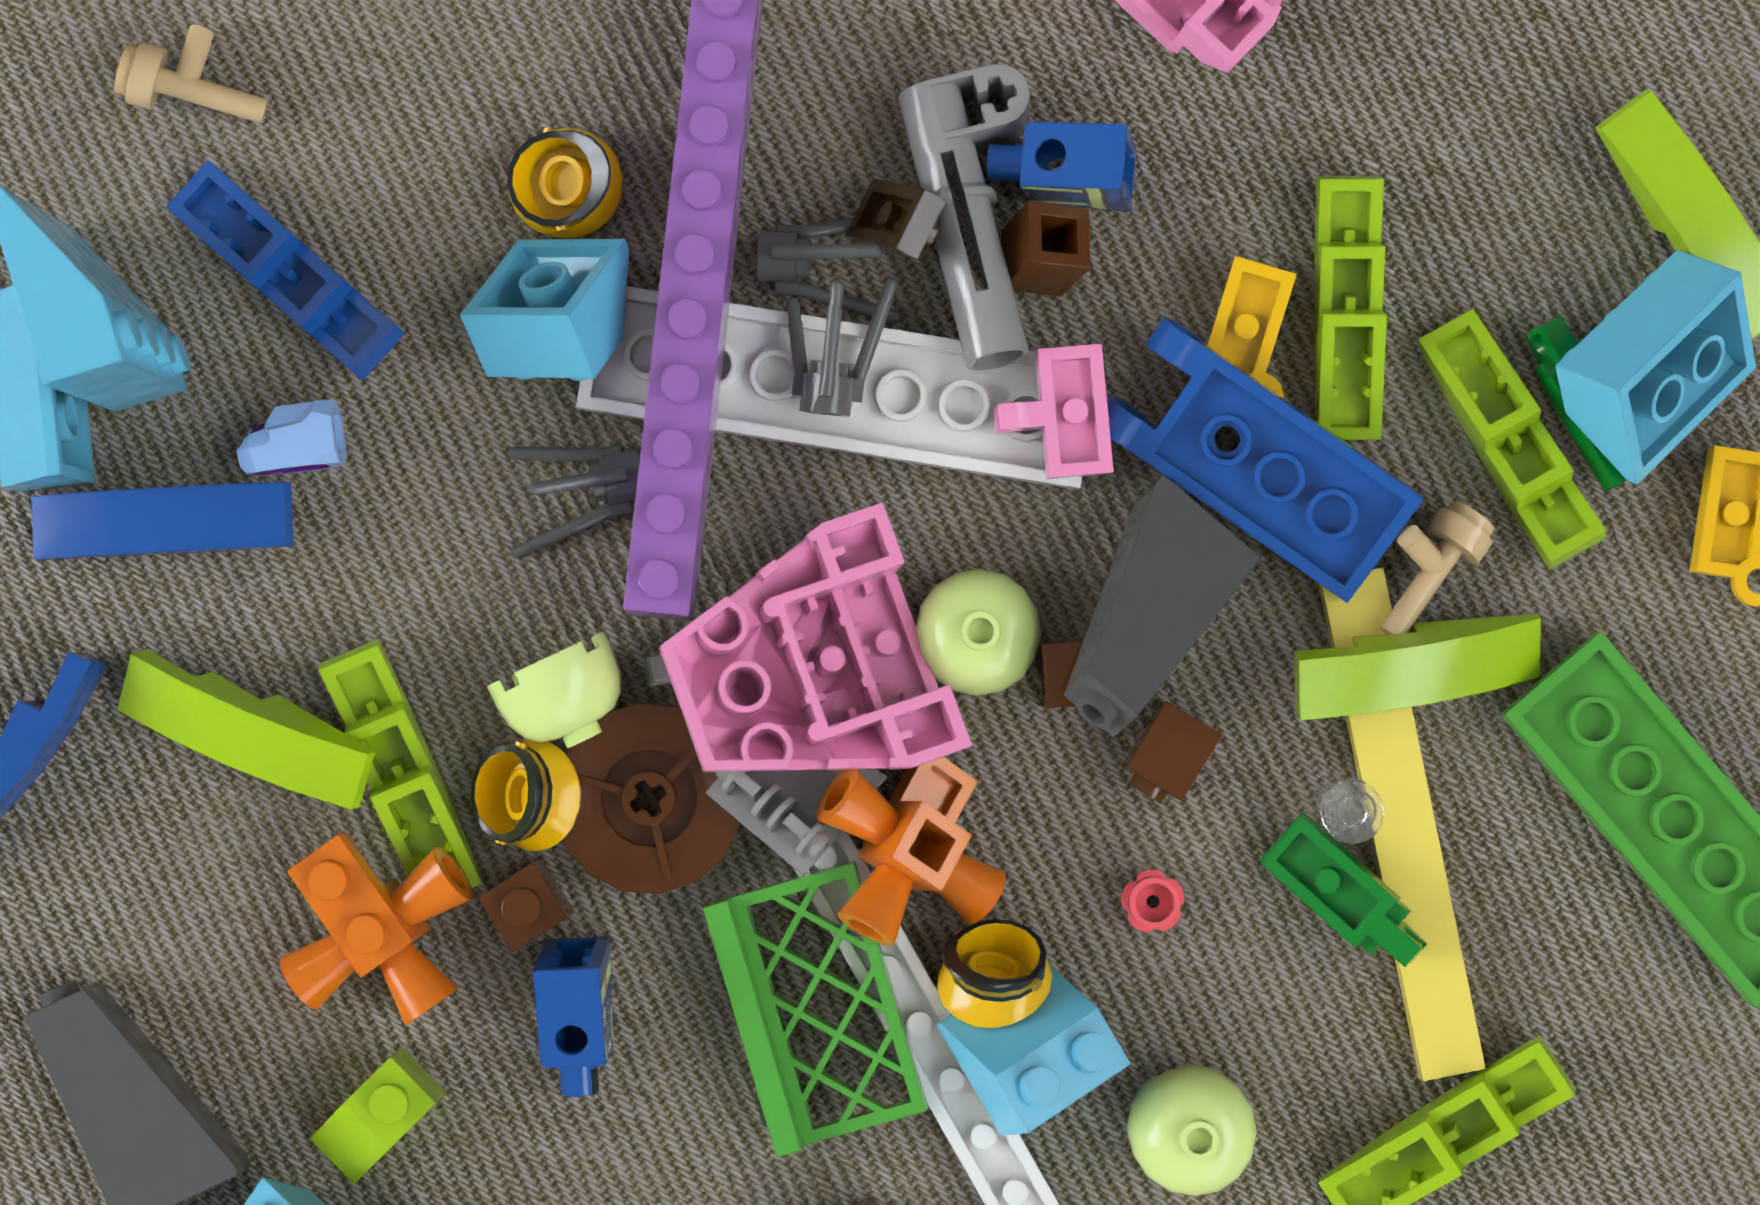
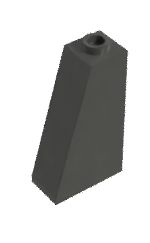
M1162 475L1132 508L1064 696L1077 706L1078 712L1088 723L1104 729L1113 738L1140 714L1261 559L1256 552L1165 475Z
M75 979L39 995L43 1008L24 1016L108 1205H175L238 1176L252 1165L244 1149L101 983L80 990Z

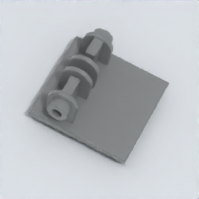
M858 769L876 789L887 779L878 769ZM843 770L716 772L718 779L706 791L708 796L802 876L810 870L842 832L818 821L816 812L824 792Z

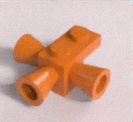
M945 757L911 769H906L889 801L879 793L858 769L843 770L831 782L817 807V820L865 840L866 842L858 857L875 868L837 913L838 918L844 924L874 942L892 947L895 944L911 890L937 891L967 924L979 922L993 909L1004 890L1006 874L1001 869L963 854L972 835L956 824L960 813L978 782L976 779Z
M342 832L286 871L330 933L329 936L280 958V968L286 982L304 1004L312 1009H319L355 970L360 978L380 967L406 1026L459 989L412 944L432 930L426 921L427 919L474 898L472 887L466 875L445 850L437 846L434 847L401 884L396 878L382 884L347 833Z

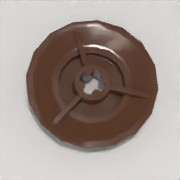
M636 703L608 712L604 717L597 720L602 730L601 733L568 748L566 752L579 779L581 802L575 824L563 839L564 846L589 875L620 891L661 894L695 883L725 857L741 825L737 819L706 794V791L718 779L716 772H703L680 708L670 705ZM643 780L651 788L662 785L666 791L667 796L659 801L662 812L654 816L648 808L638 811L634 807L633 800L640 795L637 784Z

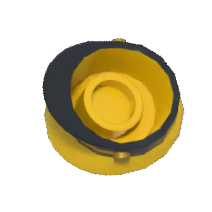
M575 128L543 129L542 134L529 138L516 150L508 167L507 187L515 213L529 228L549 237L569 239L582 237L596 231L612 217L622 197L623 176L616 155L600 138L590 132Z
M524 739L515 741L512 745H499L489 750L478 763L471 785L472 808L478 824L486 834L495 839V843L500 845L511 843L526 851L546 850L563 840L575 824L580 810L581 786L572 762L553 743L549 741L540 743Z
M1002 919L979 921L963 930H958L955 936L949 939L943 947L942 960L944 963L938 974V996L943 1006L956 1019L973 1027L999 1028L1019 1022L1034 1013L1042 1005L1050 992L1053 975L1047 961L1046 949L1042 939L1025 925L1012 920Z

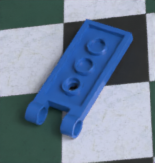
M1164 316L1146 344L1162 358L1192 378L1157 427L1136 409L1119 398L1109 395L1107 405L1111 439L1348 603L1422 503L1424 496L1214 351L1192 332ZM1226 426L1234 428L1240 436L1239 445L1229 451L1219 448L1215 442L1216 432Z

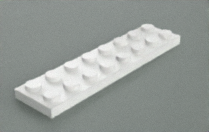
M627 286L623 340L595 379L580 380L576 403L577 409L644 420L659 291ZM729 303L715 432L1075 490L1080 489L1082 477L1046 479L1042 429L996 434L993 408L997 407V404L1039 401L1035 352L1030 351L1026 357L1006 366L975 371L967 368L962 345L958 339L883 328L864 382L862 403L852 402L850 417L806 413L799 411L801 396L792 395L794 370L788 327V312ZM801 314L808 372H810L811 360L822 361L827 318ZM841 321L837 362L850 365L848 377H851L869 325Z

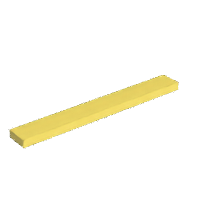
M1383 567L1372 569L1348 603L1318 583L1331 648L1353 647V637L1385 635L1380 626L1391 612L1392 607ZM1412 707L1345 716L1378 878L1401 897L1399 901L1404 903L1411 911L1403 921L1427 943L1422 952L1406 967L1395 959L1419 1079L1428 1081L1486 1069Z

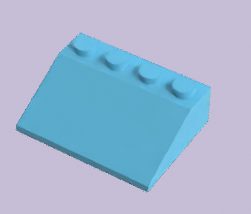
M0 186V243L42 384L114 412L188 390L183 372L190 370V361L181 337L178 334L171 336L170 329L74 228Z

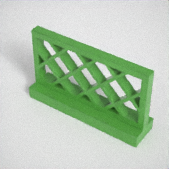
M856 861L738 895L735 893L714 899L703 907L776 1157L801 1151L804 1145L928 1110L927 1100L881 945L849 931V927L846 924L842 923L840 926L808 908L819 886L845 879L851 898L862 885ZM809 889L801 904L786 896ZM774 900L796 912L780 943L756 930L750 906ZM803 917L836 934L820 966L787 948ZM842 939L867 952L871 968L860 988L827 970ZM761 945L775 952L768 966ZM781 956L814 974L799 1005L774 991L771 975ZM873 977L880 999L866 992ZM821 978L854 996L839 1027L805 1009ZM860 1001L885 1013L889 1031L879 1049L845 1031ZM780 1007L793 1014L786 1028ZM799 1018L833 1036L817 1067L793 1054L789 1037ZM839 1040L873 1059L857 1089L823 1071ZM891 1040H893L898 1060L885 1054ZM879 1063L903 1075L910 1097L909 1100L886 1106L863 1093ZM798 1069L811 1076L805 1089L803 1088ZM817 1080L848 1096L851 1100L841 1119L815 1126L807 1099ZM857 1102L871 1109L870 1111L850 1116Z

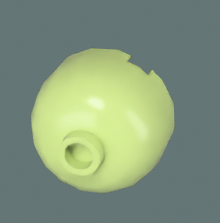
M984 569L956 572L935 585L921 604L916 621L921 655L932 670L935 679L945 686L950 685L953 691L974 696L1001 692L1022 679L1037 658L1042 636L1038 609L1025 588L1005 574Z
M605 631L591 637L596 649L587 652L583 642L580 641L515 672L511 677L516 687L506 692L500 680L487 686L499 712L513 730L526 739L540 743L562 737L567 749L602 732L597 720L604 717L615 707L621 693L620 667Z
M1185 1064L1176 1066L1177 1068L1166 1070L1159 1076L1156 1074L1143 1084L1131 1102L1126 1128L1133 1156L1147 1177L1168 1191L1192 1196L1220 1191L1240 1177L1252 1158L1257 1134L1252 1106L1238 1085L1214 1068Z

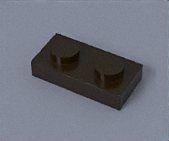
M873 178L846 236L862 245H880L885 252L918 260L921 251L930 246L939 231V215L946 200L926 189Z

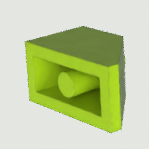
M403 1047L374 1072L312 1135L310 1140L355 1184L447 1092Z

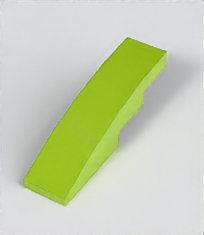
M1644 90L1595 128L1653 230L1665 233L1675 251L1679 250L1741 272L1751 338L1753 339L1760 334V242L1730 195L1690 139L1655 94L1650 90Z
M1316 176L1314 243L1315 421L1342 440H1381L1387 314L1383 311L1386 246L1381 243L1384 178L1381 176Z
M1474 309L1419 338L1418 346L1448 403L1509 508L1548 569L1554 568L1604 540L1607 530L1572 480L1574 470L1540 421V407Z
M1537 613L1419 622L1412 625L1411 633L1353 637V647L1294 651L1295 712L1300 721L1369 714L1433 704L1489 692L1539 678L1541 617Z
M379 638L320 663L319 673L345 724L344 733L376 751L367 780L371 789L370 799L407 876L437 846L445 850L457 862L472 888L482 884L481 874L450 797Z
M149 649L130 655L118 703V711L163 736L234 769L285 789L346 809L354 810L360 807L376 751L278 694L261 700L214 672L195 677Z
M1538 1035L1402 1120L1321 1177L1318 1184L1332 1205H1410L1463 1175L1464 1166L1517 1137L1520 1127L1574 1097L1576 1088L1541 1035Z

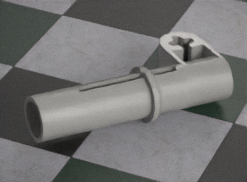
M992 64L914 84L906 88L898 96L920 187L946 200L939 215L940 228L934 241L966 365L969 370L975 371L989 370L1012 364L1026 357L1030 352L992 207L998 200L997 194L992 187L985 184L977 153L988 150L990 141L1013 142L1023 134L1025 125L1029 121V85L1025 77L1015 68L1004 64ZM999 98L1001 105L1007 107V110L996 112L993 104L988 103V101ZM964 99H974L977 115L981 114V124L969 126L963 103ZM952 170L954 171L964 216L967 221L984 290L976 292L951 190L945 173Z

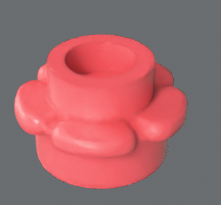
M1150 869L1140 872L1136 877V881L1126 884L1121 895L1122 907L1129 913L1127 917L1129 923L1137 930L1147 933L1153 931V929L1166 931L1172 928L1181 917L1180 906L1184 903L1182 887L1175 879H1167L1162 871ZM1151 895H1155L1159 899L1158 905L1153 908L1147 905V899Z

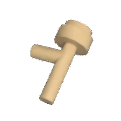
M190 25L176 71L166 69L168 56L166 48L143 41L138 47L127 44L121 55L114 83V93L125 96V103L150 111L153 109L160 93L261 124L263 123L269 101L266 98L200 79L214 37V33L210 29L200 25Z
M1452 501L1448 508H1439L1425 528V532L1437 546L1417 526L1409 525L1404 527L1397 536V542L1421 569L1384 620L1380 629L1385 634L1407 633L1458 559L1472 565L1480 563L1493 543L1490 536L1495 529L1494 526L1471 507L1457 501Z

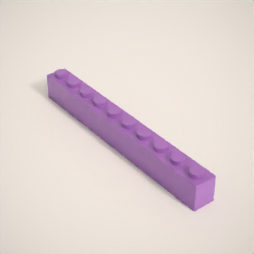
M691 0L623 610L630 615L694 621L763 0Z

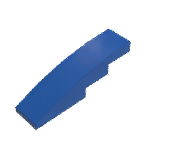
M209 160L166 206L167 209L248 282L259 289L361 380H364L405 334Z
M291 482L158 487L31 496L34 560L101 556L127 557L169 553L194 554L294 546Z
M68 652L44 704L36 700H17L0 737V819L41 775L76 725L109 663L87 653Z

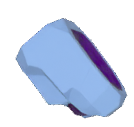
M328 399L276 406L268 419L263 424L253 426L248 436L243 439L242 445L237 450L240 468L250 476H269L323 470L345 465L347 453L343 419L338 402Z

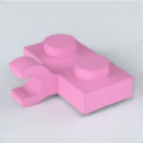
M1102 344L1037 349L1035 351L1039 401L997 404V407L993 408L996 434L1042 429L1047 480L1113 473Z

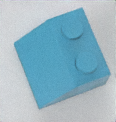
M626 239L517 240L460 314L486 376L516 377L522 380L532 378H570L576 381L595 379L623 340L630 250Z
M1050 965L1049 967L1053 975L1050 992L1042 1005L1025 1019L999 1028H977L956 1019L951 1014L936 1024L1001 1136L1031 1132L1131 1064L1098 1007Z

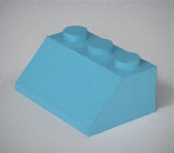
M1676 250L1555 365L1566 414L1627 481L1638 484L1756 368L1741 272Z
M12 285L1 289V488L17 492L96 484L88 401L42 384L14 287Z

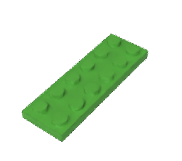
M1594 632L1499 715L1746 1003L1757 1008L1760 1005V815L1602 632Z

